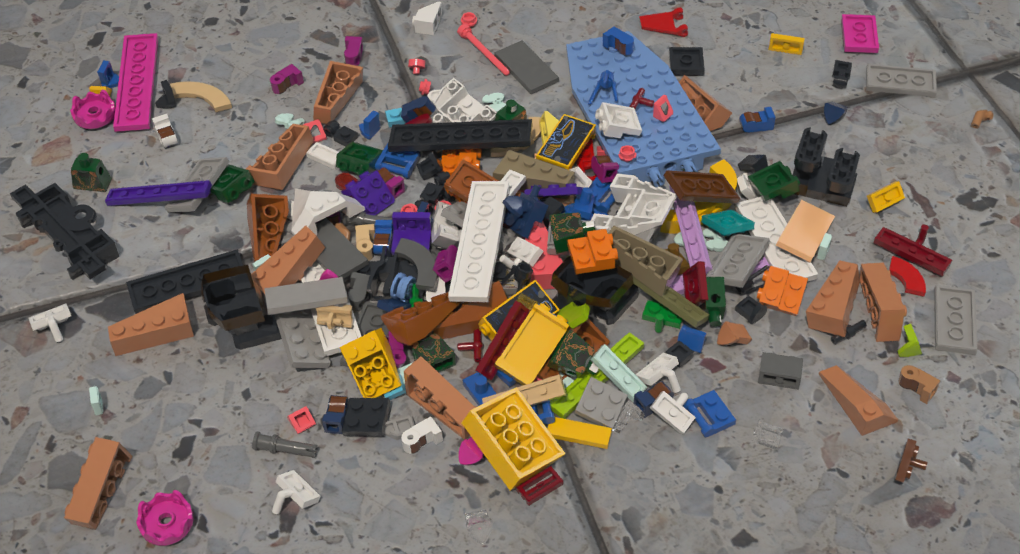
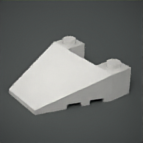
M616 174L610 189L615 201L622 203L616 216L594 213L590 221H595V230L606 229L608 233L613 226H616L636 235L662 225L677 195L659 186L657 188L651 186L650 182H642L634 175Z

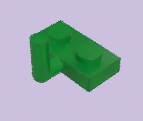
M647 300L642 320L654 322L655 332H662L664 325L680 329L683 321L680 316L674 314L661 303Z

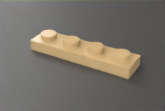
M561 375L517 387L530 406L566 396ZM508 391L482 398L483 404Z

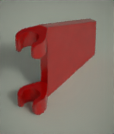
M681 7L671 12L639 16L643 30L673 34L681 37L688 36V26L683 24L676 28L673 18L677 20L683 19V9Z

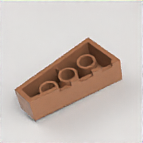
M335 61L329 62L314 104L313 121L319 119L321 123L327 124L337 117L362 84L363 67Z
M292 124L279 137L277 143L271 144L268 147L266 154L260 155L253 166L249 165L246 168L255 181L252 185L279 190L284 189L314 142L309 126Z
M304 226L258 267L251 276L264 295V288L295 284L297 280L300 281L304 277V271L307 267L313 265L325 249V246L307 226Z
M839 260L806 310L808 327L810 329L842 337L846 336V327L850 321L849 316L853 309V301L856 298L860 283L858 264Z
M884 263L861 264L859 274L860 286L864 299H866L867 311L872 316V329H877L875 334L876 342L900 341L903 319L907 315V308L901 301V294L896 290V284L891 279L890 271L887 270Z
M183 293L108 326L110 343L115 356L194 337Z
M420 356L404 370L406 395L464 440L467 439L470 434L462 425V421L470 410L476 408V406L471 404Z
M95 437L94 442L89 447L88 458L81 467V476L73 488V496L70 504L65 508L64 517L73 525L96 530L108 506L106 499L113 496L116 490L115 482L117 478H122L125 469H122L125 462H130L133 457L120 442Z

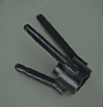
M766 265L752 274L743 288L736 287L737 291L740 294L745 293L749 295L754 291H758L759 288H763L764 284L752 288L754 285L753 279L767 270L769 266Z
M522 262L518 263L517 266L513 265L511 271L501 281V285L503 286L514 274V279L519 282L516 293L519 292L525 281V286L530 284L533 273L532 267Z

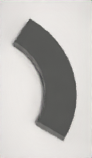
M401 238L395 253L398 254V257L405 258L416 265L418 269L416 288L435 291L438 275L433 271L435 264L433 255L423 245Z

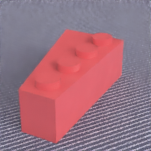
M535 221L529 237H522V239L543 250V253L532 267L533 273L530 283L536 280L543 289H555L551 285L552 275L563 261L560 255H550L547 253L548 231L543 221L542 223Z

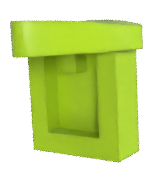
M912 325L903 326L908 342L897 351L899 356L911 357L921 355V348Z

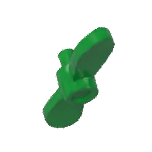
M416 283L412 287L411 308L414 307L415 302H423V299L418 297L419 289L416 288Z

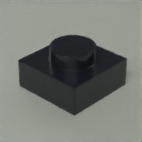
M680 340L665 352L677 357L679 362L677 366L679 368L694 356V351Z

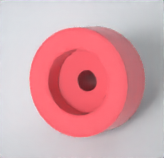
M409 59L408 67L413 69V74H420V69L425 68V60Z

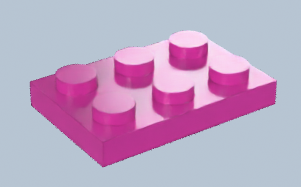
M842 14L844 52L878 53L879 42L875 15Z

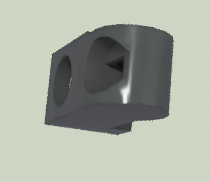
M352 272L350 288L352 289L348 293V299L353 311H360L367 300V284L370 275Z

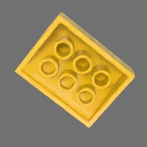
M517 387L470 410L462 421V425L510 491L565 455L563 449Z

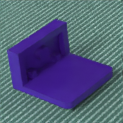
M368 170L359 175V180L348 182L345 185L346 188L341 191L343 195H352L354 199L365 207L364 212L370 215L378 214L395 201V198L377 170L370 173Z
M393 212L392 254L394 255L401 238L415 241L430 251L432 230L430 212Z

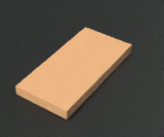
M801 200L776 246L811 262L835 216Z

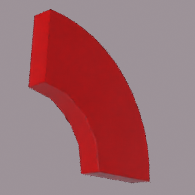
M892 256L889 267L890 274L902 282L905 293L924 297L926 284L921 273L909 262Z

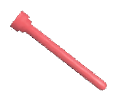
M462 24L458 28L457 33L462 38L468 39L505 76L510 74V71L472 34V29L467 24Z

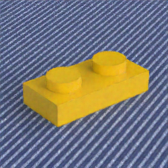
M771 33L769 50L802 55L805 38Z
M895 181L867 195L873 213L879 212L905 198L899 181Z

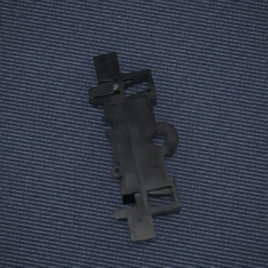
M56 183L51 184L36 194L26 184L10 193L11 198L22 208L16 212L20 225L26 228L34 224V227L40 233H46L53 241L55 251H64L71 265V267L67 268V271L72 280L82 274L92 279L106 270L105 264L119 257L115 242L102 229L97 231L91 225L97 219L96 211L85 204L73 207L68 195ZM78 213H86V216L84 218H76V215Z
M383 246L380 260L368 261V265L356 271L357 273L370 275L367 291L371 301L390 299L391 285L396 275L400 272L406 274L407 277H415L416 282L418 278L416 265H410L407 259L399 261L398 254L394 253L393 257L387 246ZM496 262L492 282H501L507 275L508 267L502 262ZM451 280L445 283L446 293L450 290ZM378 281H385L382 292L383 296H376ZM419 289V299L426 293V290Z

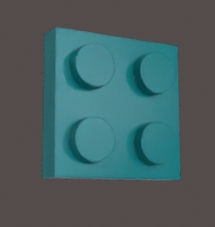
M734 210L702 215L701 220L703 224L709 226L710 229L716 230L722 236H730L733 233H745L747 230L754 229L755 225L754 221Z

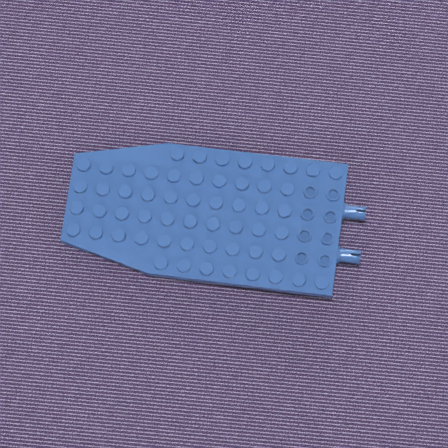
M629 31L625 32L634 38V52L630 55H623L619 50L612 47L608 49L603 47V37L566 44L572 93L587 121L596 125V137L605 154L609 156L612 163H618V174L634 175L642 182L652 181L655 187H658V184L662 187L665 184V177L663 175L666 170L699 172L698 170L703 169L704 158L721 154L720 146L669 66ZM609 70L614 74L618 101L614 99L612 87L605 89L601 86L591 105H588V101L597 85V81L600 80L602 72ZM640 88L645 89L643 98L654 100V102L663 95L667 96L673 109V115L664 122L653 117V107L638 104L635 111L642 128L640 136L623 133L621 138H610L604 136L603 131L599 130L600 121L595 118V113L600 108L602 102L629 107L633 96L636 95ZM630 145L634 147L636 158L630 162L621 160L618 154L622 146Z

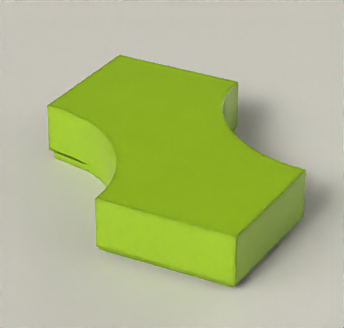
M571 302L560 309L557 315L564 317L568 321L567 324L574 329L588 320L590 307L586 303L577 307L574 302Z

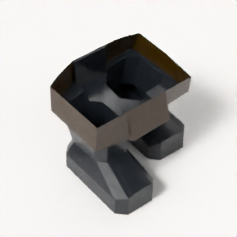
M811 127L804 129L794 159L795 167L792 175H796L800 181L799 191L794 194L847 207L857 178L856 169L860 154L855 151L854 155L844 153V148L836 150L834 159L824 157L828 134L824 130H822L821 134L810 132Z
M571 256L567 257L553 272L551 285L557 290V294L552 301L559 309H562L571 302H574L577 307L585 303L593 305L594 317H602L606 320L607 325L614 324L638 298L639 292L638 286L633 282L632 273L615 264V268L576 274Z
M248 265L203 274L201 293L203 302H206L204 309L208 324L213 326L219 325L225 331L230 330L235 348L242 350L282 339L275 315H264L263 307L265 305L260 288L252 278Z

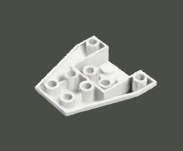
M453 78L440 90L433 103L436 106V110L430 117L433 120L432 123L493 121L497 112L487 104L485 106L480 104L468 94L464 85Z

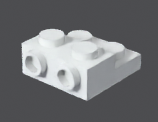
M602 102L600 108L596 110L595 118L600 121L599 130L603 131L604 136L621 138L623 133L640 136L642 128L634 108Z

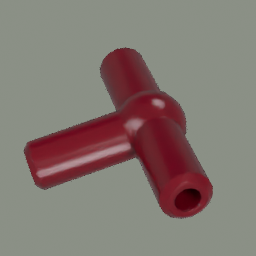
M640 88L636 95L633 96L629 107L636 109L638 104L653 107L655 102L654 100L643 98L645 89Z
M480 329L473 331V342L457 344L458 351L474 350L475 362H480L482 359L481 349L483 348V343L481 342Z

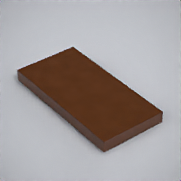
M666 170L663 175L680 201L737 204L740 200V197L723 174Z

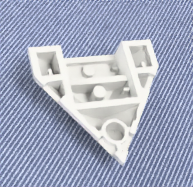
M295 189L292 234H297L304 226H307L317 235L316 222L339 210L351 218L364 211L365 207L356 199L338 192Z
M438 201L432 221V244L442 249L448 248L450 245H455L458 248L462 227L441 216L443 208L450 205Z

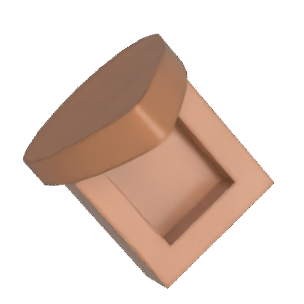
M725 321L719 331L717 344H748L752 338L744 325Z

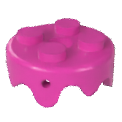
M101 90L100 94L88 92L84 99H80L78 96L73 97L70 112L74 122L81 128L96 129L109 124L113 120L115 104L105 90Z
M173 490L170 494L158 492L150 502L141 501L139 503L136 524L142 537L149 543L158 546L171 545L183 539L190 531L194 519L193 511L190 504L179 491ZM165 517L172 518L167 524L160 523Z

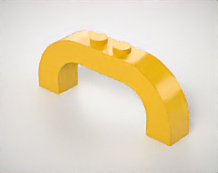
M724 159L710 166L709 173L723 174L736 192L737 176L732 166ZM694 202L700 225H703L701 222L702 215L726 211L732 205V203ZM670 209L660 232L670 234L681 232L675 210Z

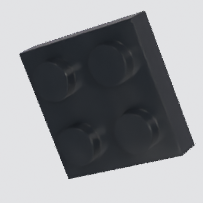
M669 47V64L673 74L704 75L703 47Z
M349 398L342 428L343 436H384L391 404L390 399Z

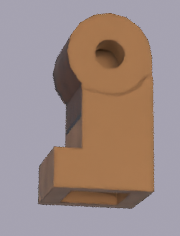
M907 365L901 369L898 382L902 388L910 389L921 395L920 401L928 404L937 392L940 380L921 369Z

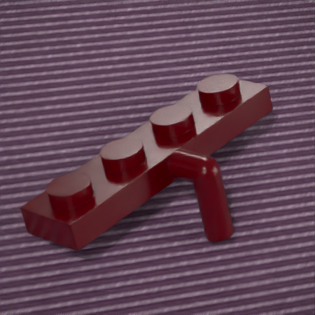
M926 224L921 226L915 242L885 227L874 238V244L942 277L952 263V259L922 245L925 242L929 226Z
M514 302L475 370L490 381H492L498 371V368L494 366L496 361L530 313V310L522 303Z

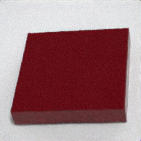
M698 261L682 273L685 298L696 306H700L708 300L705 262Z

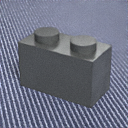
M763 352L758 383L799 390L803 358Z

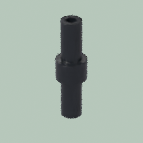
M861 320L852 326L848 325L846 327V336L834 335L831 337L832 343L836 344L845 338L849 339L855 336L856 332L867 326L866 322Z

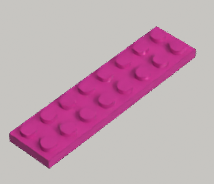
M157 33L124 35L113 124L115 132L150 129L158 48Z

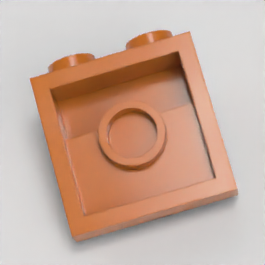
M482 148L443 150L441 160L443 171H447L451 176L462 159L480 169V160L478 158L482 156Z
M606 229L588 231L587 237L567 240L576 274L615 268L618 252L616 248H612L613 236L611 233L608 234Z
M770 266L769 270L764 271L762 281H765L763 288H759L756 299H760L759 302L769 309L797 316L808 278L791 274L785 269Z

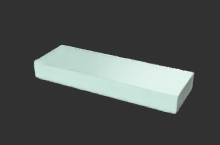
M605 344L591 358V361L623 393L627 394V397L632 402H634L635 393L639 391L644 392L647 388Z

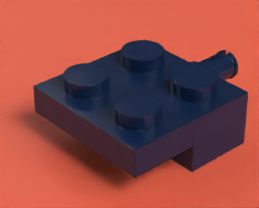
M535 184L530 194L521 192L523 214L511 226H507L525 238L529 237L535 221L542 223L549 206L537 198L541 187Z

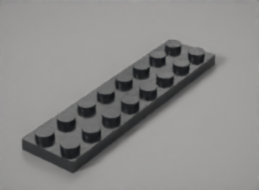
M532 119L396 124L392 125L388 151L417 152L427 150L530 147L533 123Z

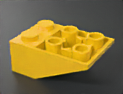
M382 328L376 329L340 347L363 398H376L401 386L391 347Z

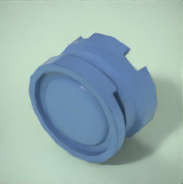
M401 272L398 273L391 285V298L400 299V301L408 303L409 300L407 299L413 296L412 287L416 283V278L413 276L407 277L406 274Z

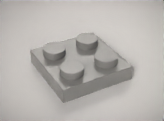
M590 377L574 414L599 426L613 429L628 395Z

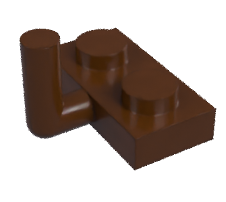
M907 438L895 480L904 482L905 478L910 479L912 466L926 470L928 462L916 459L919 450L916 440Z

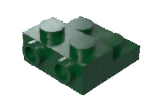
M351 142L337 153L336 167L342 171L355 172L357 175L367 170L369 173L376 170V161L383 150Z
M781 161L748 176L750 184L764 201L778 195L784 199L799 191V179L796 175L793 176L790 168L784 166Z
M229 164L211 187L210 193L215 194L218 200L229 203L237 199L239 194L251 188L255 181L249 170Z

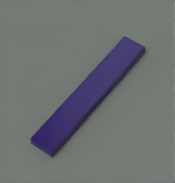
M210 180L113 188L109 190L105 203L107 206L207 198L212 184Z

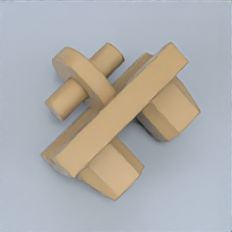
M344 304L342 307L332 305L316 308L317 324L327 325L328 329L331 330L335 326L348 328L353 326L351 305Z

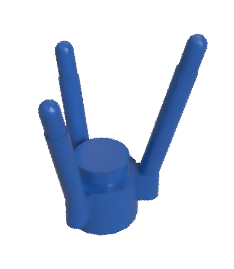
M609 70L602 72L600 80L597 81V85L588 101V105H591L601 86L605 89L612 87L614 99L618 101L614 74Z

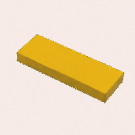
M555 417V421L549 424L547 428L554 439L608 449L612 428L558 417Z

